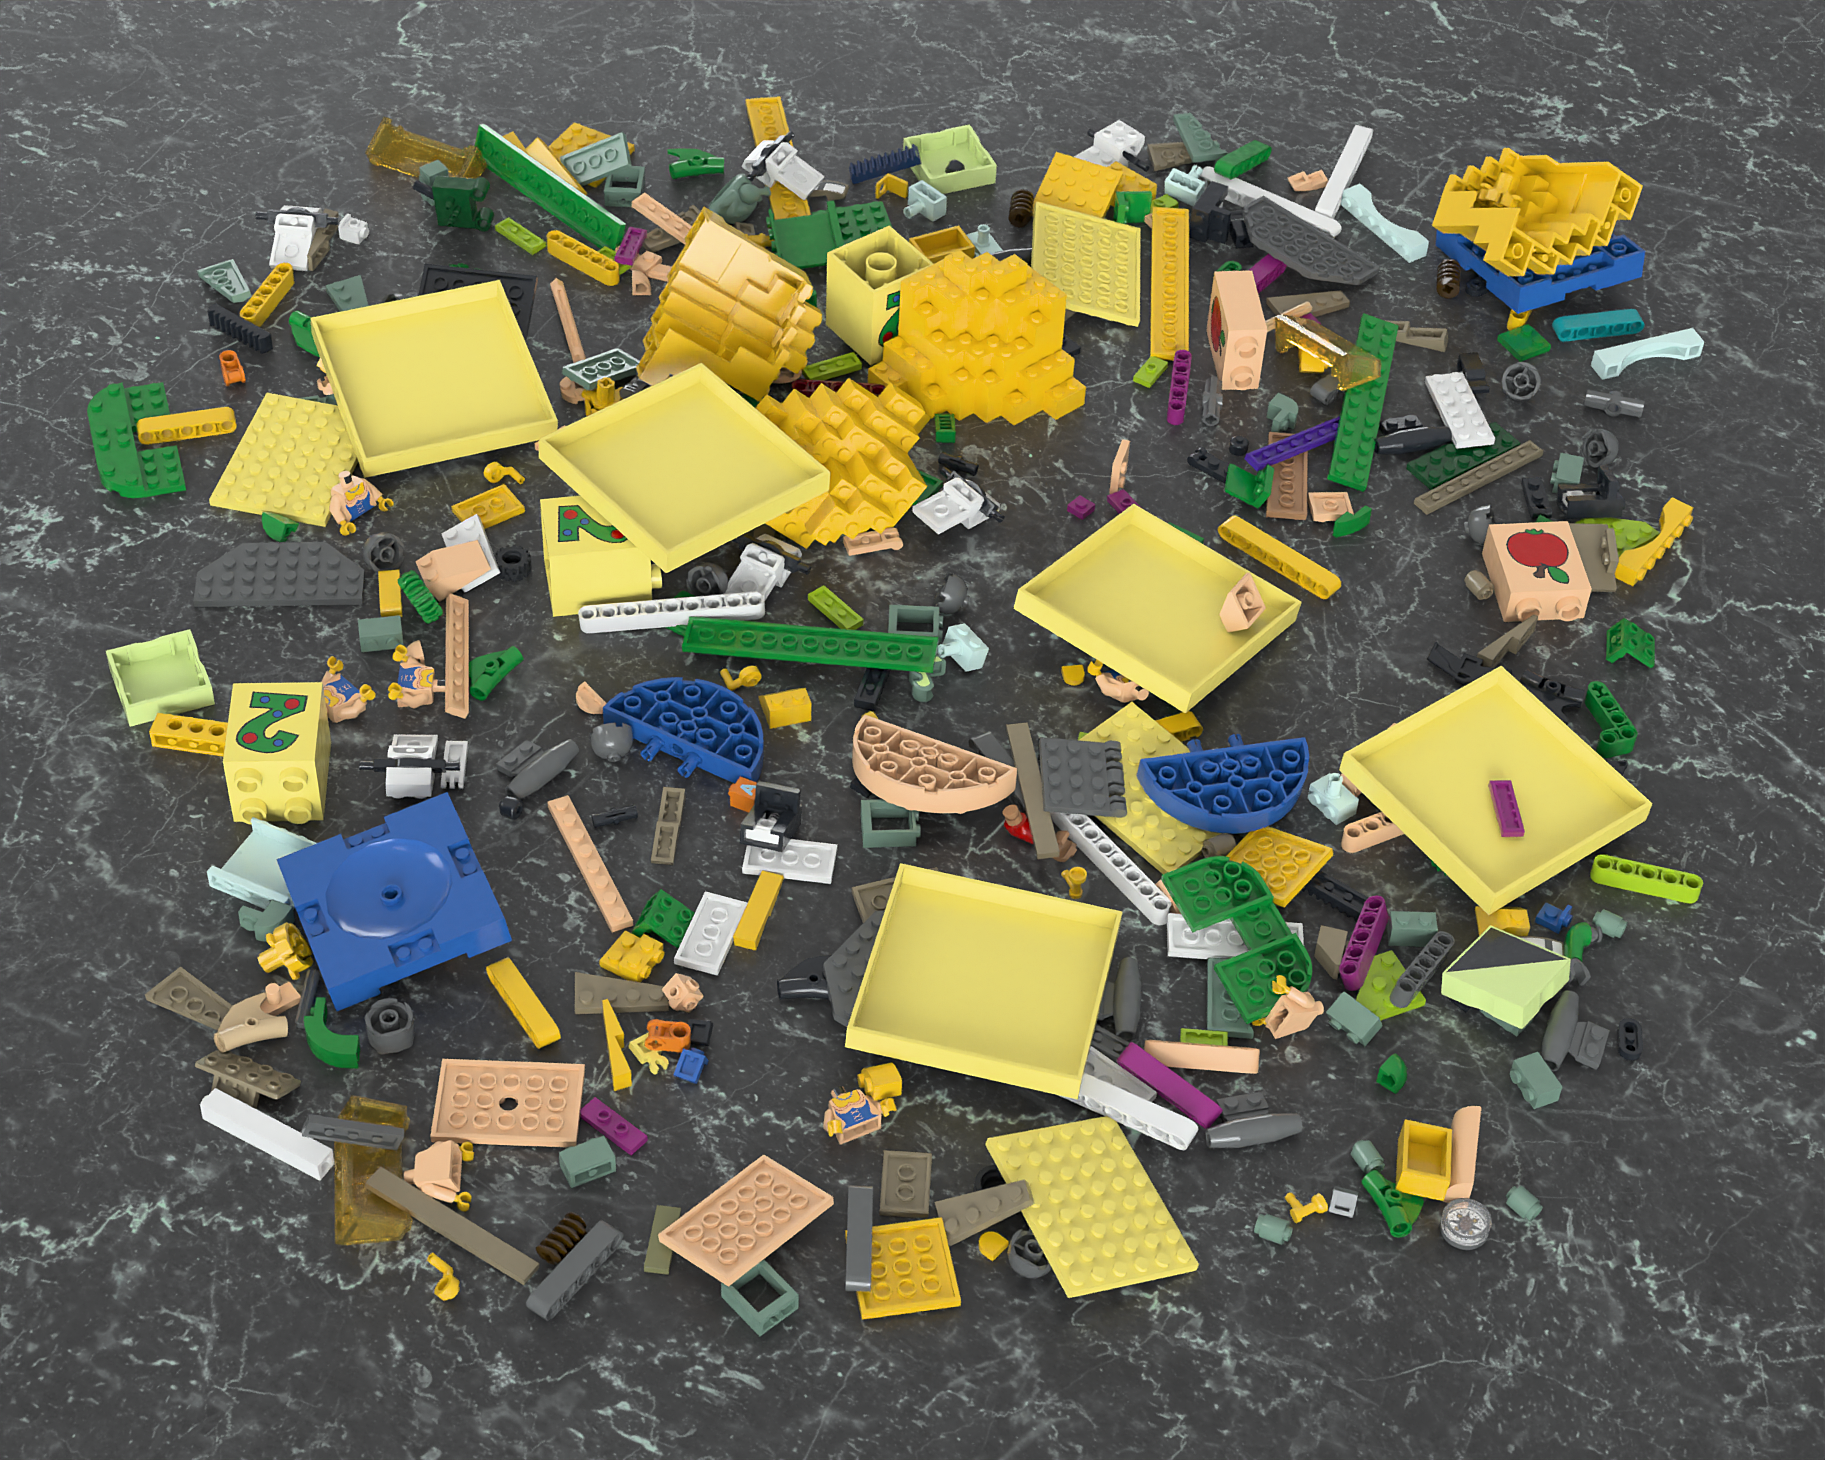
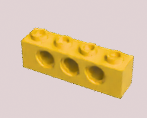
M157 713L149 733L152 746L224 757L228 723Z

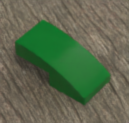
M1365 505L1354 515L1348 511L1335 521L1332 536L1341 537L1349 535L1367 526L1370 522L1372 509Z

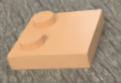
M1122 439L1113 462L1109 494L1124 488L1126 480L1124 476L1127 471L1130 447L1129 440Z
M1347 492L1308 493L1307 500L1313 521H1336L1347 511L1354 515Z

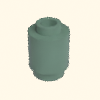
M1603 909L1601 912H1596L1592 924L1599 926L1602 929V933L1612 938H1615V936L1621 938L1628 922L1624 921L1623 917Z
M1360 1140L1353 1145L1351 1156L1365 1174L1373 1170L1381 1172L1384 1169V1159L1371 1141Z
M1514 1186L1506 1195L1508 1199L1506 1204L1523 1219L1527 1218L1530 1222L1543 1209V1206L1539 1204L1540 1201L1523 1186L1518 1188Z
M1260 1214L1254 1233L1259 1234V1237L1282 1245L1284 1241H1289L1293 1228L1289 1227L1290 1222L1269 1214Z

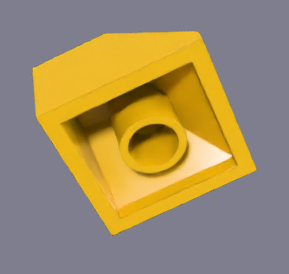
M1475 906L1479 936L1490 925L1517 937L1528 936L1530 924L1526 909L1521 907H1501L1488 915L1480 906Z

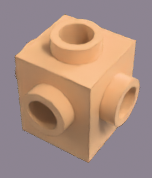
M678 973L662 988V991L669 1000V1005L676 1011L681 1010L690 1013L704 997L695 980Z

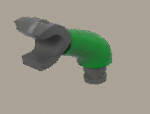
M1579 922L1572 926L1566 934L1564 956L1570 958L1571 963L1569 981L1564 986L1567 987L1574 977L1578 980L1579 985H1585L1590 979V973L1582 963L1583 950L1590 942L1601 941L1602 929L1599 926L1592 927L1587 922Z

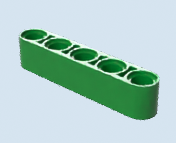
M1253 140L1218 159L1214 172L1231 180L1265 162L1271 154L1272 147Z

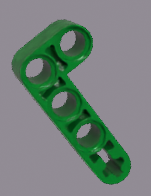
M1598 681L1591 682L1588 685L1584 703L1603 730L1598 739L1596 752L1602 758H1611L1632 752L1638 735L1636 728L1606 685Z

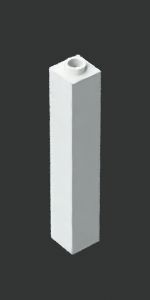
M216 1088L209 1095H206L200 1104L204 1120L319 1181L335 1164L331 1148L312 1138L302 1137V1133Z

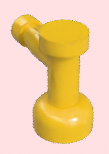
M1073 867L1070 871L1064 870L1061 876L1070 887L1069 896L1073 899L1081 898L1083 893L1081 884L1086 881V870L1081 867Z
M1292 1192L1285 1196V1200L1293 1208L1290 1210V1215L1295 1223L1302 1221L1303 1217L1315 1211L1319 1214L1328 1211L1326 1200L1320 1193L1314 1195L1311 1198V1203L1305 1206L1295 1198Z

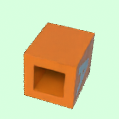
M740 776L737 782L733 783L729 788L730 806L749 813L755 805L757 783Z

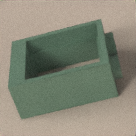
M632 166L607 176L604 189L605 206L632 207V201L644 192L645 167ZM612 181L638 182L637 188L611 187Z
M889 605L888 633L938 637L939 643H942L943 630H939V628H943V616L939 615V607ZM897 622L932 623L933 632L897 631Z
M884 799L861 800L860 815L863 848L916 846V837H920V824H916V821H919V811L907 810L904 807L887 803ZM908 817L909 829L872 830L871 818Z
M764 1259L729 1287L721 1283V1297L759 1336L798 1309L799 1295ZM760 1274L781 1297L760 1312H757L737 1290Z

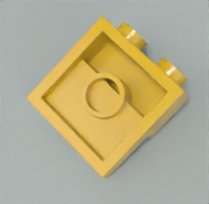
M624 931L599 960L600 967L628 981L641 983L643 979L648 978L656 963L659 964L665 954L663 943L645 934L639 938Z

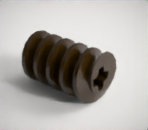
M1019 189L1012 194L1008 218L1014 227L1023 228L1032 218L1034 195L1029 190Z
M1445 259L1437 267L1436 290L1443 298H1454L1460 291L1461 267L1460 263L1455 259Z
M568 1212L565 1218L561 1219L558 1225L552 1229V1232H549L546 1239H543L540 1245L535 1248L538 1255L546 1262L558 1266L562 1259L587 1235L585 1221L576 1213Z

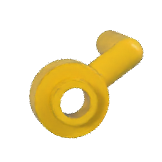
M498 462L488 464L484 470V477L491 483L500 481L504 475H510L519 484L525 481V478L513 467H503Z
M748 666L742 669L739 673V678L734 681L728 669L720 671L727 688L731 691L742 685L746 687L755 686L761 680V673L756 666Z
M431 1253L427 1261L443 1273V1278L437 1283L434 1293L443 1301L452 1299L459 1292V1280L453 1276V1268L436 1254Z

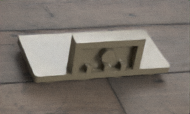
M1569 523L1592 588L1591 592H1615L1617 589L1615 571L1619 559L1614 528H1608L1607 524Z
M218 1049L195 1063V1067L214 1074L211 1092L216 1088L254 1109H257L260 1093L273 1099H279L301 1084V1081L295 1079L291 1074L280 1073L273 1070L271 1066L253 1062L249 1057L233 1054L231 1050L223 1053Z

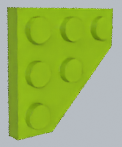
M1586 518L1575 523L1607 524L1608 528H1614L1618 558L1625 550L1645 546L1660 534L1648 523L1617 518Z
M1391 950L1374 956L1356 1001L1379 1017L1380 1020H1384L1425 1006L1426 999L1419 992L1406 1008H1398L1391 1003L1389 999L1390 994L1400 976L1405 972V968Z

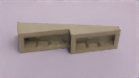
M324 209L323 213H327L328 217H339L337 211ZM328 225L326 228L317 227L307 254L310 271L315 270L330 250L329 240L338 230V225Z
M1387 321L1399 325L1396 337L1397 342L1441 352L1446 351L1448 329L1410 327V321Z
M1533 614L1478 652L1477 658L1484 661L1482 667L1495 668L1508 651L1516 654L1535 631L1538 616Z
M663 787L651 863L674 864L686 800L685 789Z

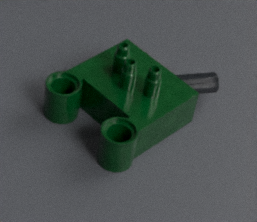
M436 176L432 187L419 180L415 181L412 188L434 200L438 226L473 228L479 231L489 230L494 219V212L487 207H482L478 211L476 201H483L489 191L490 183L487 179L483 177L471 179Z

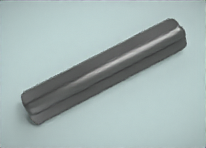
M309 969L306 974L295 1019L296 1027L299 1029H305L304 1016H310L311 1007L314 1004L320 978L317 969Z

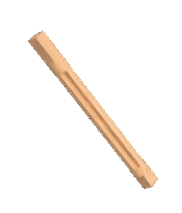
M555 278L550 285L573 363L586 359L564 284Z

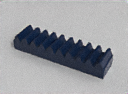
M912 144V148L905 146L904 151L898 148L897 153L891 150L890 155L887 152L884 153L883 157L878 154L877 159L871 156L870 161L865 158L863 163L858 160L857 164L854 165L851 162L849 170L852 183L856 184L922 164L918 147Z

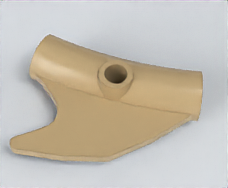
M265 992L247 998L231 1007L224 1017L218 1032L214 1034L215 1044L221 1052L224 1053L236 1047L257 1041L287 1037L288 1023L286 1017L273 1016L260 1009L262 1003L267 999Z

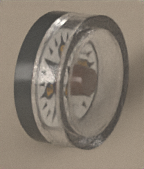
M1460 1198L1451 1201L1444 1208L1440 1222V1231L1443 1238L1450 1245L1463 1250H1472L1479 1248L1486 1242L1492 1225V1218L1487 1208L1473 1199Z

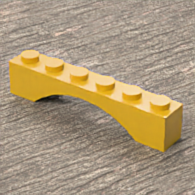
M1672 497L1662 509L1659 519L1661 529L1659 536L1645 546L1625 550L1618 558L1619 562L1615 571V578L1631 586H1634L1638 580L1642 581L1646 571L1653 568L1656 559L1662 558L1665 549L1670 548L1675 538L1681 536L1685 526L1689 527L1693 520V516H1691L1693 507Z

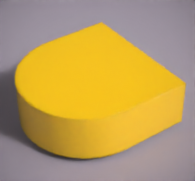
M1083 665L1062 666L1063 680L1067 684L1076 686L1084 681L1085 672Z
M986 1232L979 1239V1250L984 1256L994 1261L1008 1247L1009 1241L996 1232Z

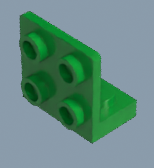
M1152 191L1116 192L1113 221L1126 225L1127 223H1144L1145 216L1150 214Z
M1231 463L1227 470L1225 492L1259 509L1271 495L1274 467L1267 465L1263 471L1260 470L1255 476Z
M1625 618L1607 630L1606 660L1614 663L1628 653L1649 668L1654 667L1655 638L1650 633L1645 632L1635 623Z
M660 889L647 901L631 933L640 937L645 932L649 933L652 930L670 944L679 948L695 912Z

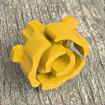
M1500 172L1494 187L1487 183H1481V189L1476 201L1485 208H1516L1518 202L1522 203L1523 199L1520 196L1510 194L1515 178L1510 174Z
M604 377L598 380L597 389L593 391L584 389L581 397L585 398V415L589 416L623 400L619 394L623 387L615 389V381Z
M286 922L275 928L273 934H266V940L271 948L260 953L259 957H257L259 964L266 973L285 965L292 980H297L300 978L299 972L312 966L313 959L310 956L312 955L310 947L295 925Z

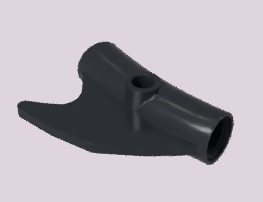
M1529 669L1523 673L1519 682L1562 722L1568 725L1569 720L1561 710L1567 707L1581 708L1585 690L1553 681Z
M831 955L807 958L792 968L781 979H777L779 999H829L826 977L823 974V964Z

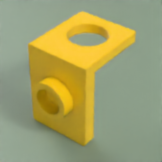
M888 173L876 183L875 198L879 199L887 191L906 198L908 196V182ZM884 183L883 189L880 191V187Z

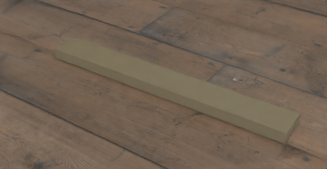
M1529 440L1415 498L1414 504L1428 515L1541 457L1543 450Z
M1028 722L1006 725L1037 859L1059 857L1060 851L1050 812H1045L1043 809L1041 774Z
M380 1167L365 1182V1188L519 1283L525 1285L539 1269V1263L383 1167Z

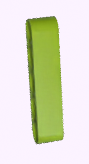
M1608 855L1596 856L1590 872V878L1598 884L1684 903H1695L1703 886V880L1695 874Z

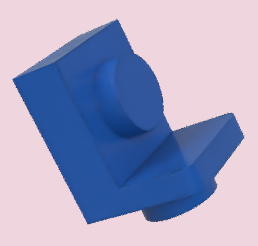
M1545 903L1537 914L1535 923L1559 934L1563 927L1567 928L1572 921L1573 916L1570 915L1572 906L1567 905L1563 911Z
M683 1048L673 1075L697 1084L704 1064L707 1065L709 1061L704 1056L705 1052L696 1048H691V1050Z

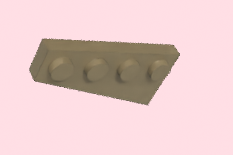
M1183 142L1147 145V152L1154 171L1193 163Z
M692 205L689 207V211L686 213L682 211L677 216L692 226L701 211ZM656 228L647 234L642 246L647 251L654 253L681 241L664 229Z
M1341 291L1269 297L1266 301V304L1276 316L1305 302H1310L1312 310L1309 313L1314 317L1348 308L1350 301ZM1295 319L1284 324V326L1294 323Z
M935 867L929 870L938 871V868ZM896 877L852 887L851 892L863 923L875 911L886 909Z
M179 967L145 994L147 1001L216 1030L219 1029L224 1017L232 1007L230 1003L182 967Z
M575 972V1014L603 1013L602 1000L605 999L609 1000L614 1013L669 1011L668 998L662 991L664 986Z
M1026 1180L935 1202L938 1217L943 1219L949 1246L1035 1204L1029 1183Z

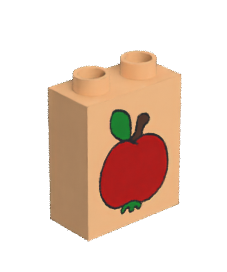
M1214 272L1206 331L1217 377L1222 381V390L1258 389L1267 326L1253 272Z
M1568 521L1491 524L1488 526L1482 555L1491 583L1494 585V593L1504 622H1523L1533 614L1538 616V620L1561 619L1563 621H1572L1577 618H1584L1592 588Z

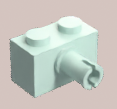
M1194 165L1189 174L1173 168L1165 180V194L1194 206L1205 191V182L1198 179L1203 173L1202 168H1197V165Z
M921 180L909 187V206L904 208V215L910 219L916 214L921 213L933 222L946 215L947 197Z
M979 225L977 232L966 235L975 246L974 258L985 252L992 254L1003 251L989 234L990 227L988 225Z
M965 623L948 627L943 644H940L937 649L938 655H941L942 658L951 656L966 672L982 668L989 650Z
M1329 773L1310 784L1308 799L1311 804L1324 813L1326 818L1330 819L1335 825H1338L1356 814L1359 799L1342 785L1343 777H1340L1339 773Z

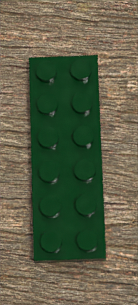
M1494 421L1488 424L1495 437L1494 444L1456 449L1452 441L1407 463L1406 469L1432 490L1521 445V443Z

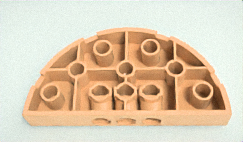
M864 715L856 725L852 751L854 772L869 791L884 799L887 803L904 807L910 811L963 814L967 811L993 805L1015 791L1017 768L867 715Z

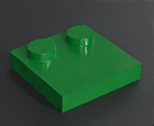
M1529 324L1499 334L1497 339L1519 362L1548 352L1551 348V344Z

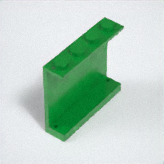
M827 201V213L774 220V214L771 209H768L769 217H766L767 228H771L768 229L769 239L773 240L771 241L772 252H776L773 254L799 269L826 266L827 253L844 246L834 201Z

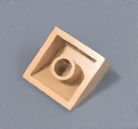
M1250 572L1246 573L1228 593L1219 614L1227 632L1248 629L1266 609Z

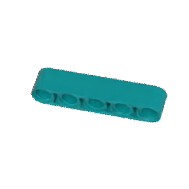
M1636 309L1558 317L1553 321L1552 327L1559 340L1565 342L1636 334L1644 329L1645 323Z

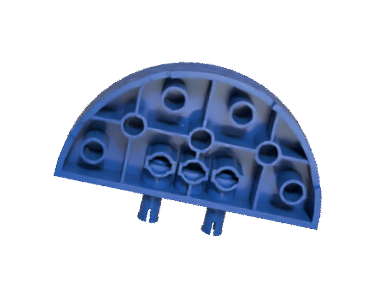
M683 677L655 679L637 684L626 693L621 692L603 707L604 724L616 723V727H623L622 723L627 724L632 728L633 738L647 744L641 751V756L645 760L648 758V761H652L660 750L679 758L684 762L678 767V772L681 776L685 774V778H688L696 767L733 783H736L740 776L756 783L760 777L764 756L763 731L760 721L751 707L748 708L740 696L723 686L700 679H695V682L684 681Z
M1235 734L1228 738L1231 747L1205 751L1202 749L1200 740L1196 739L1197 745H1195L1193 739L1187 743L1190 753L1140 759L1136 776L1151 800L1175 819L1192 827L1210 832L1246 833L1265 828L1277 822L1294 807L1300 797L1308 773L1309 750L1305 737L1244 745L1241 735L1236 734V739Z

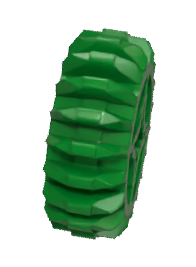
M415 571L405 572L398 578L400 588L425 623L435 622L443 615V610Z

